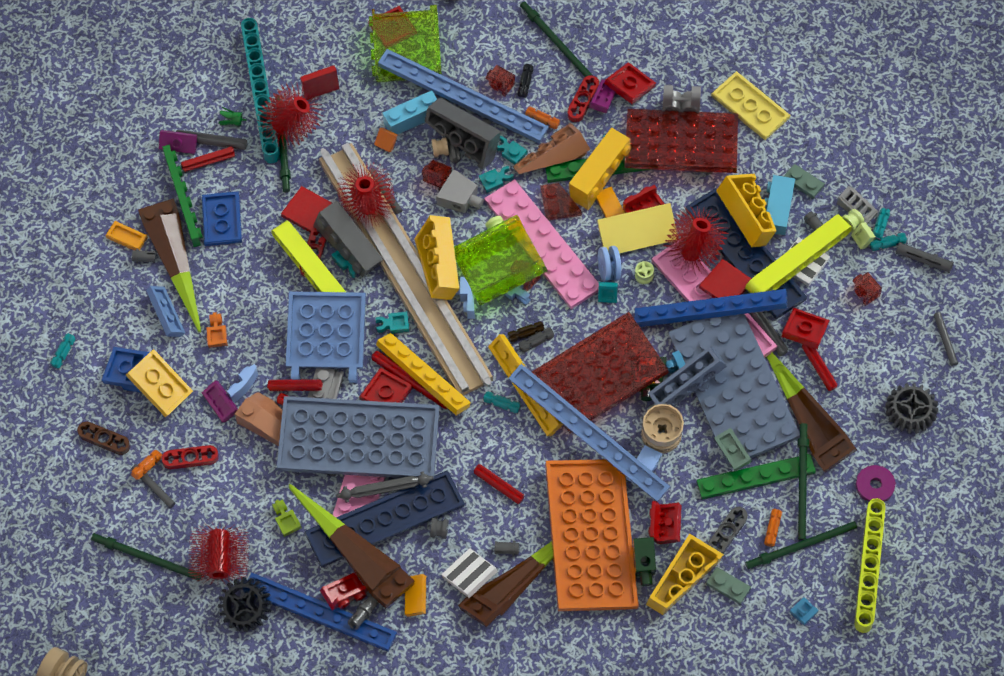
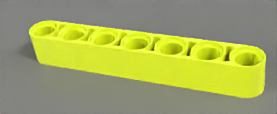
M839 214L835 215L754 276L746 284L745 289L749 293L777 290L851 232L852 226Z
M288 220L271 230L275 240L299 270L301 266L302 272L305 274L304 276L317 292H346Z
M878 498L870 500L865 516L854 622L856 630L861 633H867L872 629L875 618L886 509L885 503ZM877 508L880 510V512L875 513L871 509ZM874 526L878 528V531H872L869 527ZM872 544L876 546L877 549L872 550L868 548L867 545ZM872 563L875 567L869 568L865 564ZM863 582H871L873 586H865ZM868 600L871 605H864L861 601ZM866 619L869 624H862L859 620Z

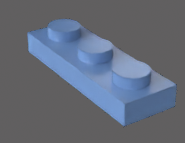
M149 286L146 290L166 336H183L185 331L165 287Z

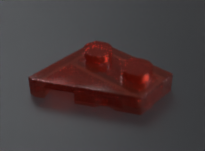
M559 183L540 185L547 220L582 216L581 209Z

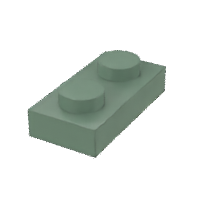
M796 164L783 176L795 178L794 187L812 199L818 195L825 185L824 182Z
M731 428L714 437L715 442L734 471L752 462Z
M718 567L715 568L706 582L707 586L740 605L751 590V586Z

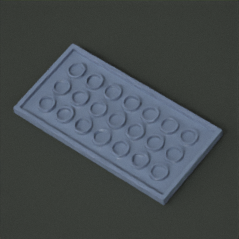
M745 314L700 319L668 332L675 350L680 351L685 364L710 346L718 352L727 365L726 368L694 391L714 437L731 428L750 458L799 439L800 433ZM724 456V459H725V461H726L728 467H731L730 463L728 462V460H727L726 457Z
M284 396L277 471L391 478L419 477L421 475L420 472L424 471L425 474L434 478L440 405Z

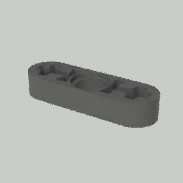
M734 507L709 540L708 545L713 547L712 544L717 545L721 538L723 541L720 544V549L716 550L724 554L746 523L747 511L742 507ZM739 513H741L742 519L739 518L734 525V514L738 515ZM724 528H731L733 534L725 536L722 530Z

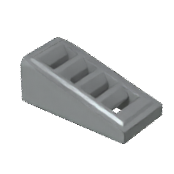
M848 186L838 197L837 205L847 212L852 209L857 210L861 205L863 208L859 212L862 216L869 210L870 212L865 217L863 216L864 222L867 224L878 213V210L851 186Z

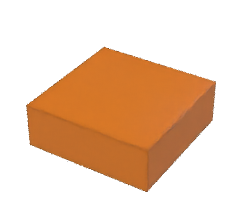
M381 127L379 128L374 145L392 152L398 134Z

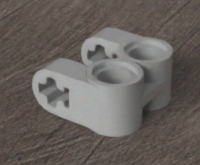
M664 85L663 113L666 115H678L680 113L685 116L698 115L700 112L701 86H692L691 91L684 92L681 95L680 92L673 91V85Z

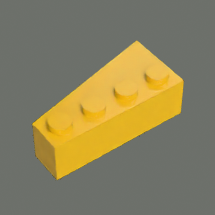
M611 127L569 182L570 200L587 210L591 208L614 171L619 167L623 157L629 154L631 150L630 138Z
M755 173L728 175L724 178L716 192L751 247L766 246L777 230L770 213L765 209L767 204L765 199H762L760 196L761 189L755 183L757 179Z
M430 215L414 240L431 298L452 300L459 290L450 217Z
M689 534L652 592L646 605L664 615L721 561L724 554Z

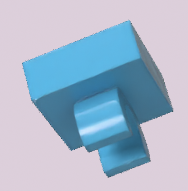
M679 350L673 352L672 359L666 362L665 369L668 374L679 370L685 365Z
M803 597L790 610V613L805 626L819 610Z

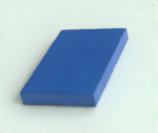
M239 191L203 194L204 245L242 243Z

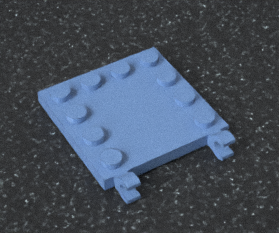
M289 291L286 368H291V379H300V368L349 369V383H357V369H363L366 293Z

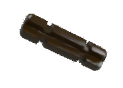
M542 321L534 323V325L530 324L519 328L517 331H510L507 335L509 341L514 342L518 338L523 339L534 335L535 332H542L545 328Z

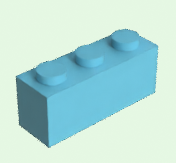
M431 90L383 112V122L387 130L400 134L425 123L428 106L437 100L433 91Z
M773 175L772 182L768 181L766 192L770 193L769 198L765 197L767 204L765 209H767V212L772 217L777 230L775 234H786L795 178Z

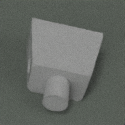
M454 169L436 196L438 206L466 213L470 205L480 209L484 199L476 196L478 194L477 185Z

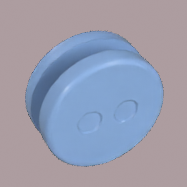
M610 246L608 250L606 247H600L598 250V268L603 282H609L610 280L618 281L621 278V259L616 246Z

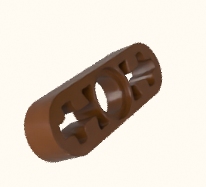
M88 421L82 422L77 428L79 437L86 442L118 455H124L130 450L128 438ZM89 428L91 433L87 432L84 435L83 429L87 430ZM106 434L109 436V440L104 443L100 442L99 437ZM113 438L114 441L118 444L124 442L125 447L121 446L120 449H118L117 444L113 443Z

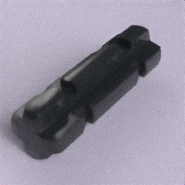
M525 64L523 67L520 87L518 88L519 97L526 98L528 95L531 75L533 73V65Z

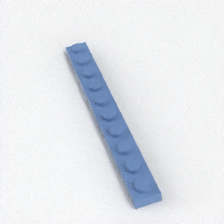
M386 49L378 62L379 67L428 91L432 90L433 93L540 144L548 131L549 126L391 50Z
M520 364L508 378L655 501L659 502L670 489L667 483L525 366Z

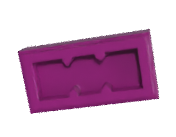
M601 79L589 108L607 114L616 92L605 85V80Z
M161 130L159 134V149L163 150L162 146L170 145L171 151L195 154L197 135Z
M215 380L201 392L223 423L234 416L238 410L219 381Z

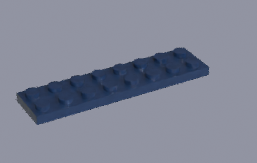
M716 188L687 205L686 209L694 218H696L694 213L697 216L700 208V218H702V214L703 218L705 219L707 216L706 220H708L712 215L713 217L709 221L711 222L710 224H718L711 228L724 227L723 229H717L719 230L717 233L721 231L729 233L719 235L720 240L725 243L718 244L723 249L719 250V252L731 265L751 279L776 261L765 246L751 247L716 192ZM792 278L777 289H786L787 308L770 310L769 312L775 319H778L807 300V296Z
M448 470L435 475L434 479L429 481L426 488L418 484L413 488L399 490L336 518L372 545H376L427 523L432 518H438L462 508L465 503ZM319 525L305 531L304 534L321 568L344 558Z

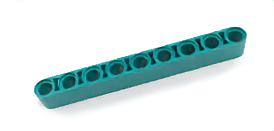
M246 18L241 22V29L256 117L259 120L257 123L263 157L268 163H276L280 159L278 140L276 139L277 134L276 137L274 135L276 131L274 129L272 131L269 130L273 128L270 126L272 120L267 121L269 122L268 124L260 122L267 120L263 117H268L267 113L266 115L264 114L267 111L261 105L271 108L265 103V101L270 103L271 101L269 99L270 94L258 25L255 19Z

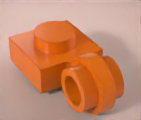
M213 312V314L209 315L210 325L214 327H206L208 347L228 346L226 326L222 325L221 313Z

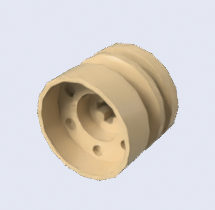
M667 404L654 405L648 409L643 418L641 432L643 443L660 453L674 450L679 445L683 432L684 421L681 413L675 407Z
M53 647L42 660L36 676H85L88 664L82 659L79 660L76 656L69 658L68 652L58 647Z

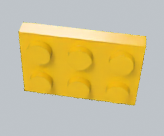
M154 349L126 374L130 381L164 417H167L193 392Z

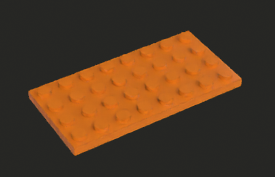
M605 459L546 461L545 470L558 611L638 609L625 475Z

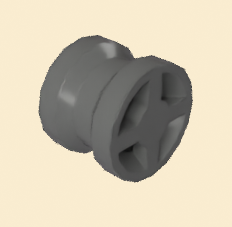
M432 518L430 537L440 536L442 539H446L449 520L444 519L440 521L437 518Z

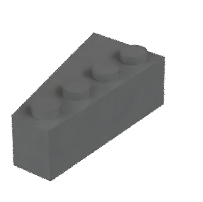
M438 98L428 106L425 122L441 136L448 137L454 147L458 146L466 152V157L470 160L473 158L479 163L477 165L483 170L494 160L501 134L500 130L442 98Z
M335 201L319 212L313 226L352 265L353 270L357 274H360L363 278L380 266L383 261L382 256L338 201Z

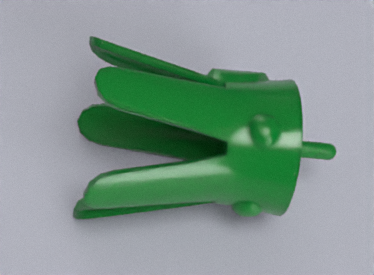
M225 107L222 108L227 111H219L222 116L231 119L219 121L218 124L220 126H241L242 121H247V119H242V112H234Z

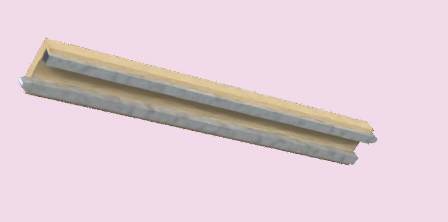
M352 143L342 145V150L332 155L326 149H321L322 157L319 158V163L337 194L343 191L342 189L337 191V188L344 186L337 185V183L340 182L342 184L343 182L345 184V178L350 179L347 176L348 173L352 178L355 177L350 171L354 173L360 172L359 175H361L362 169L363 176L364 170L365 174H368V169L366 170L365 164L363 166L364 162ZM387 207L386 211H390V213L385 212L383 217H375L373 220L374 217L371 215L372 223L369 215V224L367 215H365L363 220L360 217V222L354 219L355 224L382 256L383 261L380 266L451 385L463 396L484 385L491 387L493 376L448 301L431 298L419 254L394 213L391 214L393 212L391 207L390 209Z

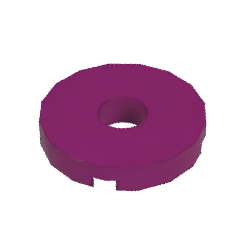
M878 465L867 466L862 469L856 480L857 493L865 501L876 498L881 499L883 502L887 501L893 495L896 485L893 474L885 467ZM877 480L881 483V487L873 488L870 482Z

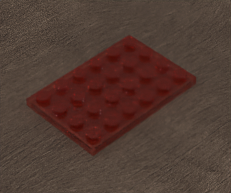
M627 109L626 136L630 138L631 150L625 156L624 168L737 173L738 114Z
M627 312L531 371L590 421L669 373L667 367L630 312Z

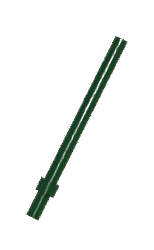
M523 1L520 7L528 14L527 17L539 26L584 77L592 75L540 18V14Z
M281 134L279 137L281 162L279 174L280 180H282L283 192L287 193L290 192L289 180L291 179V171L288 169L286 135L284 136L283 134L282 142Z
M806 423L800 424V436L797 439V447L799 448L798 540L806 539L807 448H809V439L807 438L808 424Z
M853 521L776 551L759 554V557L746 561L745 565L747 569H751L761 564L763 566L770 564L772 560L857 529V524Z
M95 533L91 537V541L102 544L107 549L121 551L189 578H194L197 581L201 580V576H203L199 575L202 573L190 574L188 572L196 571L119 543L117 539L112 537L106 538Z

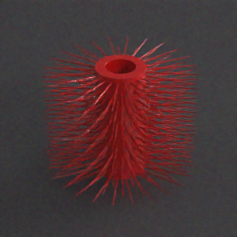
M288 88V97L285 94L287 92L283 94L281 90L277 89L279 95L273 93L275 99L269 97L271 103L265 101L267 106L271 108L261 105L268 112L267 116L268 114L270 116L269 118H263L269 121L272 120L270 126L273 128L271 129L279 133V137L282 134V142L283 134L284 136L286 135L287 143L288 135L291 137L289 139L293 138L297 141L298 136L301 137L303 135L301 131L304 133L308 132L306 128L310 129L309 133L312 134L310 124L314 125L316 123L314 120L312 122L311 119L320 120L315 115L311 116L314 111H309L310 109L318 108L310 107L309 101L305 97L303 98L302 95L299 96V90L298 97H296V92L293 94L289 90L290 88Z
M361 169V175H359L360 172H357L356 174L358 175H354L355 179L348 180L347 178L346 180L345 178V184L343 182L342 184L340 182L337 183V185H344L342 186V193H339L338 196H342L340 201L344 209L349 207V210H354L353 213H348L349 216L351 214L357 216L359 213H362L364 215L362 220L367 215L369 224V215L372 223L371 215H375L378 212L381 216H384L385 214L381 213L383 209L380 208L384 207L385 209L386 207L387 209L388 207L390 209L392 207L394 209L396 206L392 205L396 201L394 200V195L393 197L390 196V194L394 193L393 190L390 193L391 182L390 184L386 182V185L384 183L381 185L380 183L384 181H377L380 178H385V174L382 177H378L376 174L374 176L376 171H372V176H370V173L365 174L364 170L363 176Z
M700 208L697 216L694 213L696 218L689 213L691 216L689 219L683 213L688 221L681 224L683 221L681 216L679 230L678 224H671L675 228L669 229L673 233V239L665 241L670 242V244L673 241V244L663 246H669L670 248L675 246L673 248L675 250L668 252L681 251L677 253L678 256L682 255L678 257L679 259L683 257L680 262L685 259L690 264L692 261L693 264L694 261L695 266L696 260L701 264L700 261L703 259L706 265L709 266L704 259L706 256L708 262L710 259V263L712 262V264L716 265L711 259L713 255V259L718 260L714 256L715 251L723 250L718 245L721 239L719 235L729 233H723V231L717 233L719 231L717 229H723L724 227L711 228L718 224H710L711 218L706 220L707 216L704 219L702 214V218H700Z
M215 527L214 530L210 529V532L205 530L206 534L199 532V534L192 533L193 536H190L189 540H193V545L197 546L195 548L202 549H189L191 551L200 550V552H196L191 556L197 558L195 559L196 561H189V563H192L191 566L194 569L199 567H194L195 564L193 563H200L197 566L204 568L194 570L201 572L188 573H203L199 574L203 575L201 576L202 578L209 576L210 579L213 578V581L215 579H222L221 581H223L224 578L241 574L236 572H248L233 569L240 567L236 564L240 559H249L247 557L238 558L241 555H236L245 554V549L248 548H242V546H249L246 545L249 543L244 542L246 538L242 537V540H237L240 539L237 536L248 535L235 533L237 532L236 530L230 532L229 530L217 529ZM194 535H201V536H199V538H202V539H197V538H196V539H191V538H193ZM195 540H201V541H199L198 543H202V545H201V544H195V543H196ZM237 541H243L245 543V545L236 546V544H241Z

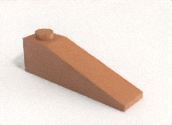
M569 123L550 136L553 140L549 143L540 144L536 153L528 154L514 165L513 168L518 174L571 161L584 157L587 151L590 150V147L581 132Z
M257 392L246 398L236 411L237 424L279 446L282 409L274 400Z

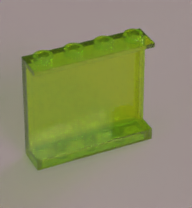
M430 5V10L379 14H375V9H372V16H369V27H373V32H370V43H374V49H371V60H375V65L372 66V77L376 76V82L406 80L378 66V62L386 49L442 75L437 5Z
M518 215L454 246L456 262L479 306L548 271Z

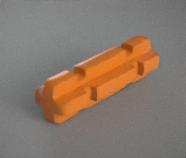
M531 106L527 108L526 116L533 117L534 120L545 125H550V128H558L560 124L559 119L551 118V115L540 110L535 111L536 109Z
M153 450L150 455L131 471V476L136 480L140 479L155 463L161 460V452Z
M772 509L764 541V544L769 547L775 546L782 511L779 509Z

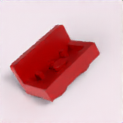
M652 185L651 187L643 188L634 196H628L623 201V210L625 213L665 203L657 194V187Z
M652 501V507L649 511L651 525L648 533L650 537H654V541L657 544L680 542L682 505L679 502L660 505L657 501Z
M355 572L323 586L320 590L332 610L336 608L343 609L351 601L362 600L367 596L366 593L368 591L362 585Z

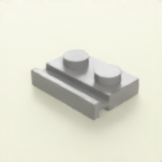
M316 368L313 379H320L323 382L322 390L309 391L308 398L337 399L344 372Z

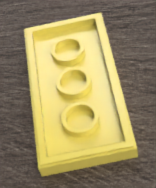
M737 71L711 93V96L764 140L769 138L791 116Z
M671 203L597 220L603 247H606L608 250L610 246H616L619 253L667 243L665 240H672L667 235H673L669 229H675L671 225L675 224Z

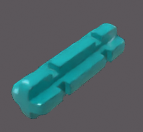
M888 208L880 209L873 229L875 238L880 239L883 237L890 216Z
M902 232L898 233L897 236L890 235L882 237L880 240L874 239L870 243L872 251L880 250L881 247L884 249L896 246L900 242L905 244L907 237Z
M65 334L64 342L60 343L55 352L56 356L50 361L52 367L57 369L61 367L62 360H65L71 349L70 345H73L76 340L72 334Z
M486 391L483 397L484 402L493 403L494 406L505 410L510 409V412L518 413L521 407L519 402H511V399L497 394L495 396L494 393Z

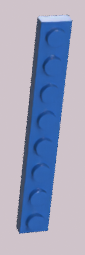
M786 289L635 308L634 323L637 328L786 309L787 291Z
M252 572L249 578H254V583L260 581V587H267L264 594L270 593L271 596L266 598V600L272 601L273 605L389 652L397 636L396 631L369 620H364L361 626L355 630V627L353 629L348 625V620L354 614L340 608L332 610L323 601ZM243 588L244 593H249L250 588Z

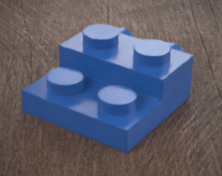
M113 347L102 382L104 384L121 386L126 391L141 393L126 374L149 352Z

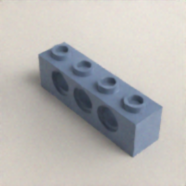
M709 346L648 394L656 405L667 404L674 407L726 368L727 365L718 352Z

